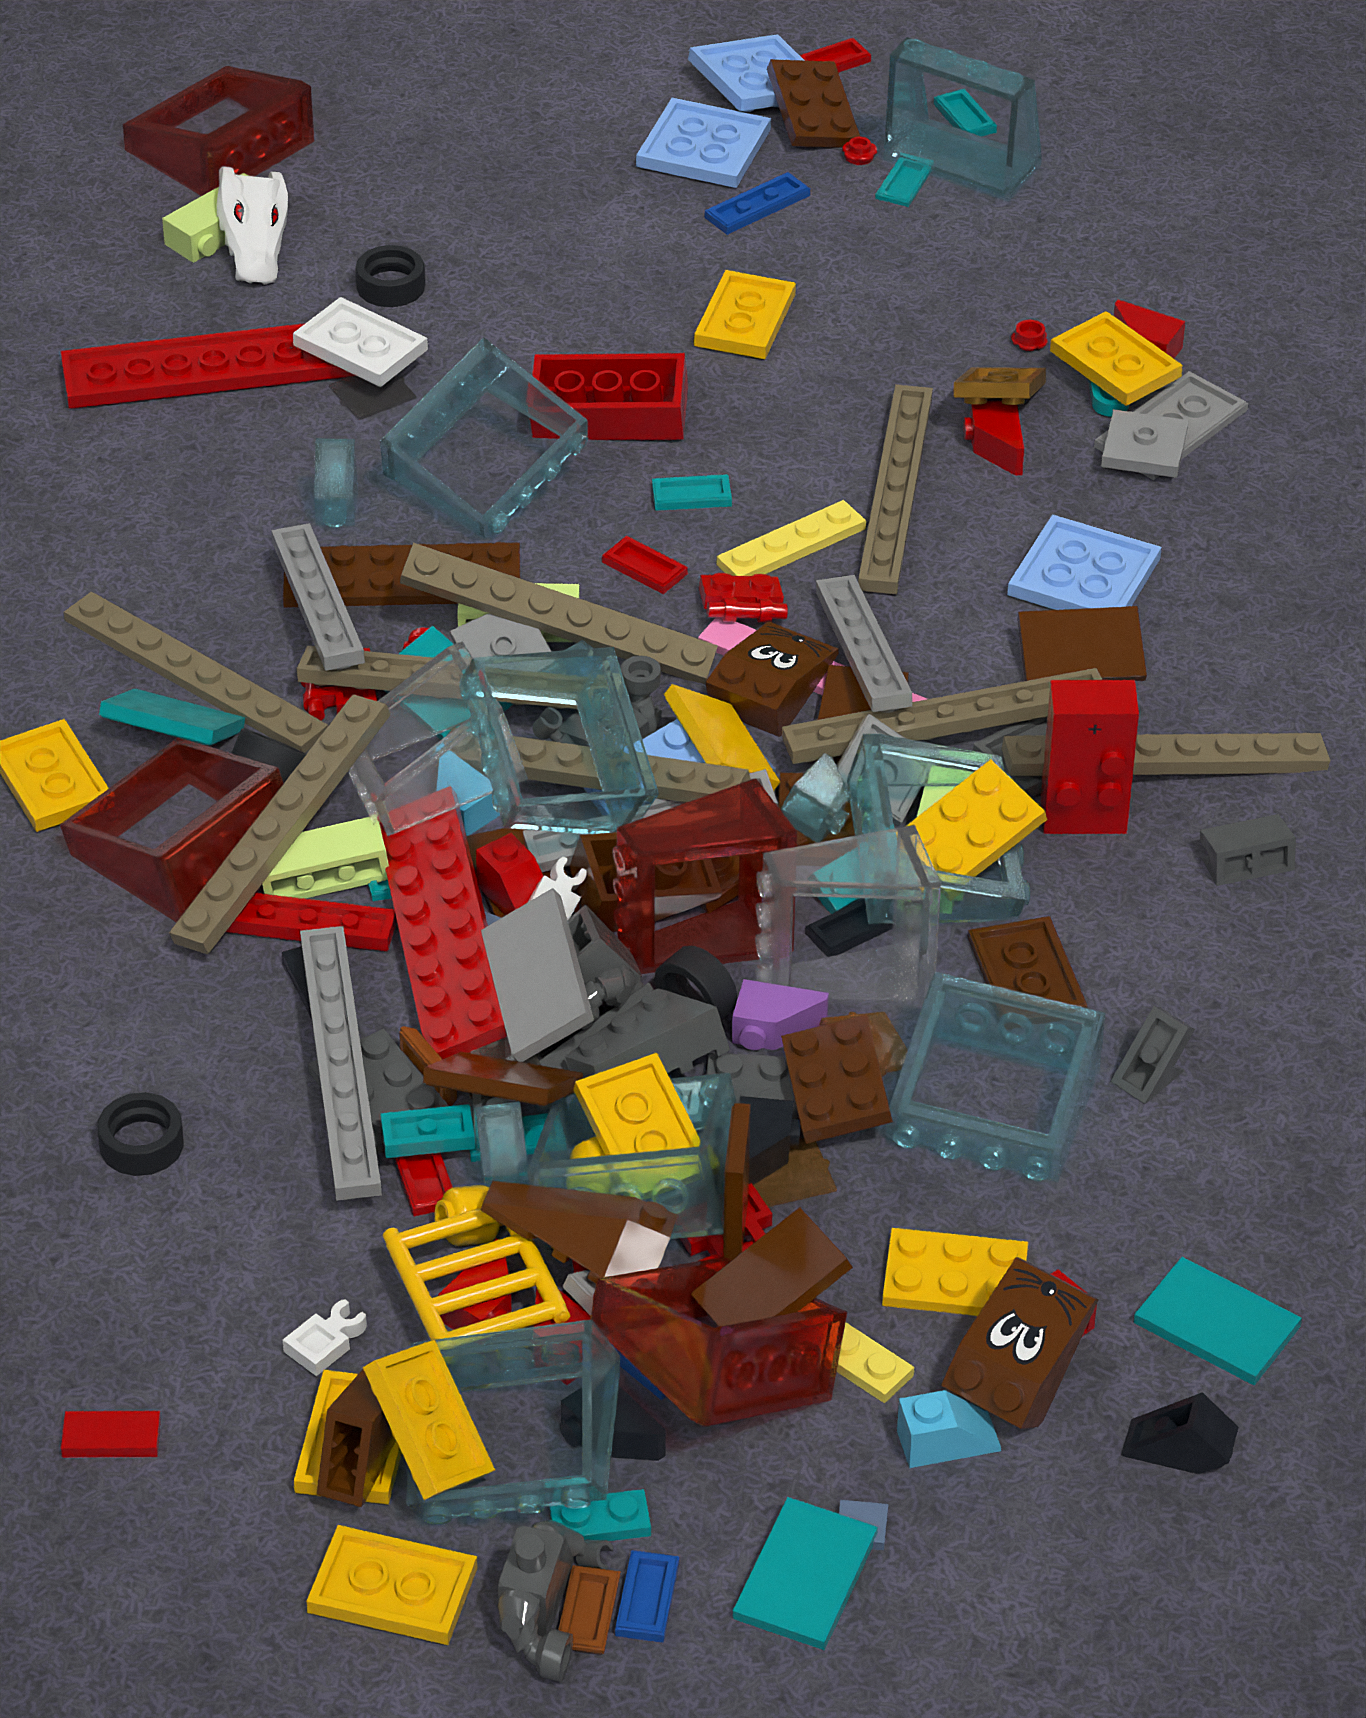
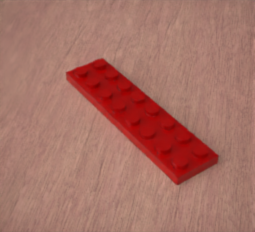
M304 324L61 351L69 409L356 375L294 346L293 333Z
M449 784L377 815L389 866L385 869L422 1036L442 1060L460 1052L469 1053L507 1037L481 930L487 927L488 923L457 794Z

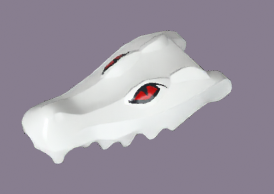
M221 167L219 170L217 216L219 218L220 230L225 231V245L229 247L230 255L234 256L236 264L235 278L237 281H246L250 284L252 282H261L264 285L275 283L278 273L277 257L288 215V192L280 172H270L268 178L235 175L231 167Z

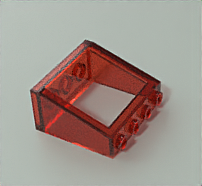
M225 66L124 123L125 151L198 195L203 196L219 187V170L221 167L233 168L235 175L245 173L248 176L255 177L315 142L311 86L301 80ZM228 97L249 109V111L209 134L175 128Z
M178 737L61 823L60 827L71 856L177 923L284 783L278 767ZM188 784L217 801L155 849L119 838L120 835Z
M756 778L617 827V847L613 848V856L617 865V878L613 880L614 890L617 895V909L614 910L613 914L617 925L618 939L632 953L641 974L655 973L662 963L683 946H697L707 950L722 964L780 957L794 951L797 830ZM739 855L738 901L719 907L710 914L705 912L655 931V865Z
M726 1257L597 1278L590 1324L690 1420L706 1427L831 1401L847 1311L814 1298L796 1313L715 1328L694 1319L708 1315L696 1302L691 1293L732 1261Z

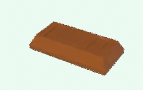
M406 1026L400 1028V1049L423 1075L424 1067L442 1060L417 1029ZM433 1086L449 1106L455 1103L457 1100V1090Z
M572 1565L559 1625V1631L573 1634L572 1651L604 1654L621 1571Z

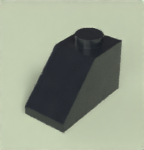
M740 1096V1103L751 1104L749 1184L755 1185L786 1166L789 1162L790 1146L799 1147L801 1123L800 1120L793 1119L794 1101Z
M605 1372L561 1400L560 1431L564 1439L572 1447L580 1445L590 1456L659 1461L666 1456V1429Z
M1202 1392L1131 1419L1121 1455L1177 1470L1201 1474L1212 1469L1221 1468L1230 1462L1239 1427Z

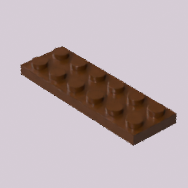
M520 542L419 544L520 578ZM381 544L375 546L341 545L320 547L345 606L458 604L457 602L400 583L401 574L412 545ZM284 572L283 606L284 608L299 607Z

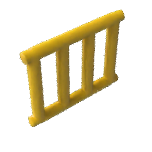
M481 1208L399 1232L397 1228H389L383 1233L386 1247L430 1340L435 1339L444 1359L451 1358L456 1352L455 1349L551 1319H554L555 1323L561 1324L570 1318L566 1303L534 1240L525 1239L508 1227L506 1228L510 1234L509 1237L424 1263L415 1264L408 1249L498 1222L481 1211ZM520 1253L527 1267L525 1270L431 1298L424 1283L425 1281ZM533 1286L537 1287L544 1301L452 1331H447L440 1317L442 1314Z

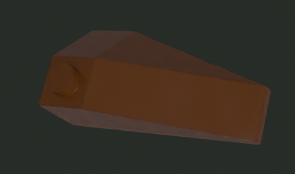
M493 1180L480 1209L525 1239L539 1238L554 1249L552 1256L562 1263L567 1262L571 1258L590 1270L587 1278L600 1287L641 1304H644L678 1216L657 1202H646L636 1197Z

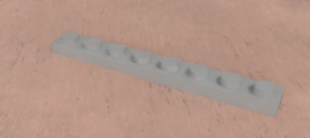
M343 926L300 931L336 1201L382 1195L344 928Z

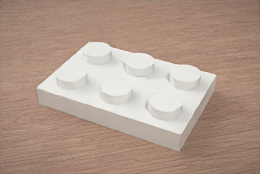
M342 297L338 298L293 333L294 346L379 387L383 386L428 350L427 337Z

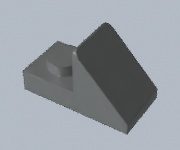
M1153 1006L1110 1082L1146 1104L1185 1071L1176 1065V1062L1195 1029L1161 1007Z

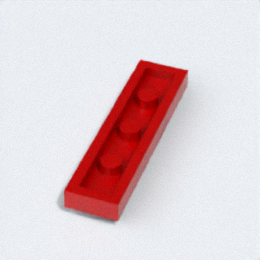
M255 893L226 932L301 941L300 931L343 926L347 947L388 951L397 919L394 909Z

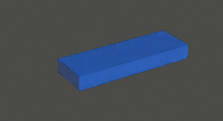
M787 172L705 210V219L728 235L809 197L811 188Z

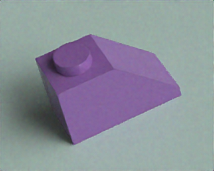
M743 979L732 1018V1043L740 1044L750 1050H759L761 1048L776 1050L783 1047L782 1035L826 1025L828 1021L829 993Z

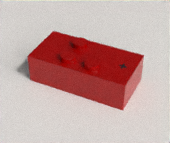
M685 353L535 354L528 408L532 437L572 440L684 439L688 395Z
M1050 680L1041 788V808L1045 811L1047 820L1043 823L1044 834H1127L1139 720L1135 680Z

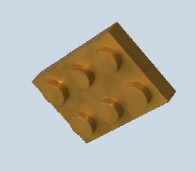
M971 367L954 381V397L964 398V403L985 404L989 398H1002V404H1024L1025 399H1029L1046 383V368Z

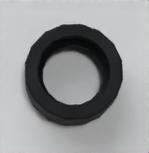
M398 245L379 246L364 252L357 260L355 267L356 288L359 296L367 303L379 307L393 308L412 303L424 293L426 286L425 264L422 256L413 249ZM388 271L408 274V276L396 280H381L372 277Z
M242 728L231 752L230 759L256 772L285 783L306 756V753L257 732Z
M683 946L656 969L654 976L656 989L659 988L717 1006L721 1020L735 1009L738 999L736 985L728 970L707 950L697 946ZM688 979L695 984V986L700 990L704 998L697 994V992L690 985Z
M148 1092L127 1094L115 1099L106 1106L97 1121L100 1154L106 1164L119 1173L132 1176L155 1174L167 1169L178 1160L184 1148L181 1113L173 1102L162 1095ZM147 1121L157 1123L167 1129L166 1134L159 1140L147 1145L133 1146L124 1144L114 1137L123 1127L135 1122Z

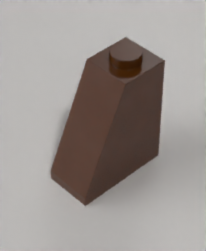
M364 1369L327 1409L316 1494L358 1507H362L365 1504L396 1441L378 1399L371 1389V1384Z

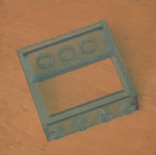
M906 37L890 54L883 160L896 164L897 160L901 159L904 160V167L919 172L925 167L929 170V176L1010 202L1041 166L1042 155L1035 80L1022 76L1018 72L1007 71L989 65L985 61L975 60L957 54L952 50L927 44L920 39ZM923 72L1011 101L1008 146L929 119Z
M483 337L380 440L383 475L485 540L493 533H501L510 522L511 515L519 506L521 508L526 507L535 497L536 489L545 480L549 482L557 476L562 468V463L570 454L577 455L585 447L588 441V421ZM486 392H489L554 432L560 438L482 515L417 461Z
M614 647L472 658L466 671L460 678V694L463 700H467L469 706L471 732L474 737H478L482 751L481 766L483 772L489 775L493 789V807L496 812L500 813L504 828L577 834L635 831L659 795ZM493 697L577 705L602 792L523 799Z
M883 734L862 735L847 777V786L868 924L991 922L1017 920L1024 905H1028L1030 901V885L1028 880H1023L1021 871L1024 863L1022 844H1016L998 858L1002 881L902 865L899 861L888 787L957 786L990 759L1004 771L1002 756Z
M935 972L889 1106L893 1122L887 1124L886 1139L895 1141L903 1148L919 1147L935 1151L947 1159L963 1158L979 1162L991 1170L1003 1168L1019 1172L1034 1181L1046 1179L1059 1182L1100 1071L1106 1013ZM934 1044L1066 1075L1067 1077L1049 1134L912 1101Z
M730 1073L670 1079L694 1128L704 1129L699 1147L569 1159L571 1151L577 1144L581 1143V1140H587L591 1137H596L575 1092L553 1102L527 1171L530 1185L630 1196L646 1202H657L668 1211L678 1215L670 1239L723 1234L725 1164L731 1110L734 1103H737ZM544 1242L546 1250H554L549 1244Z
M592 1320L435 1339L459 1393L582 1378V1475L449 1490L424 1500L407 1464L406 1505L420 1519H423L428 1524L441 1525L451 1522L454 1517L470 1516L475 1519H491L496 1517L498 1512L514 1510L524 1514H535L542 1512L544 1507L563 1505L567 1508H584L589 1506L591 1501L607 1499L620 1379V1355ZM431 1340L410 1343V1348Z

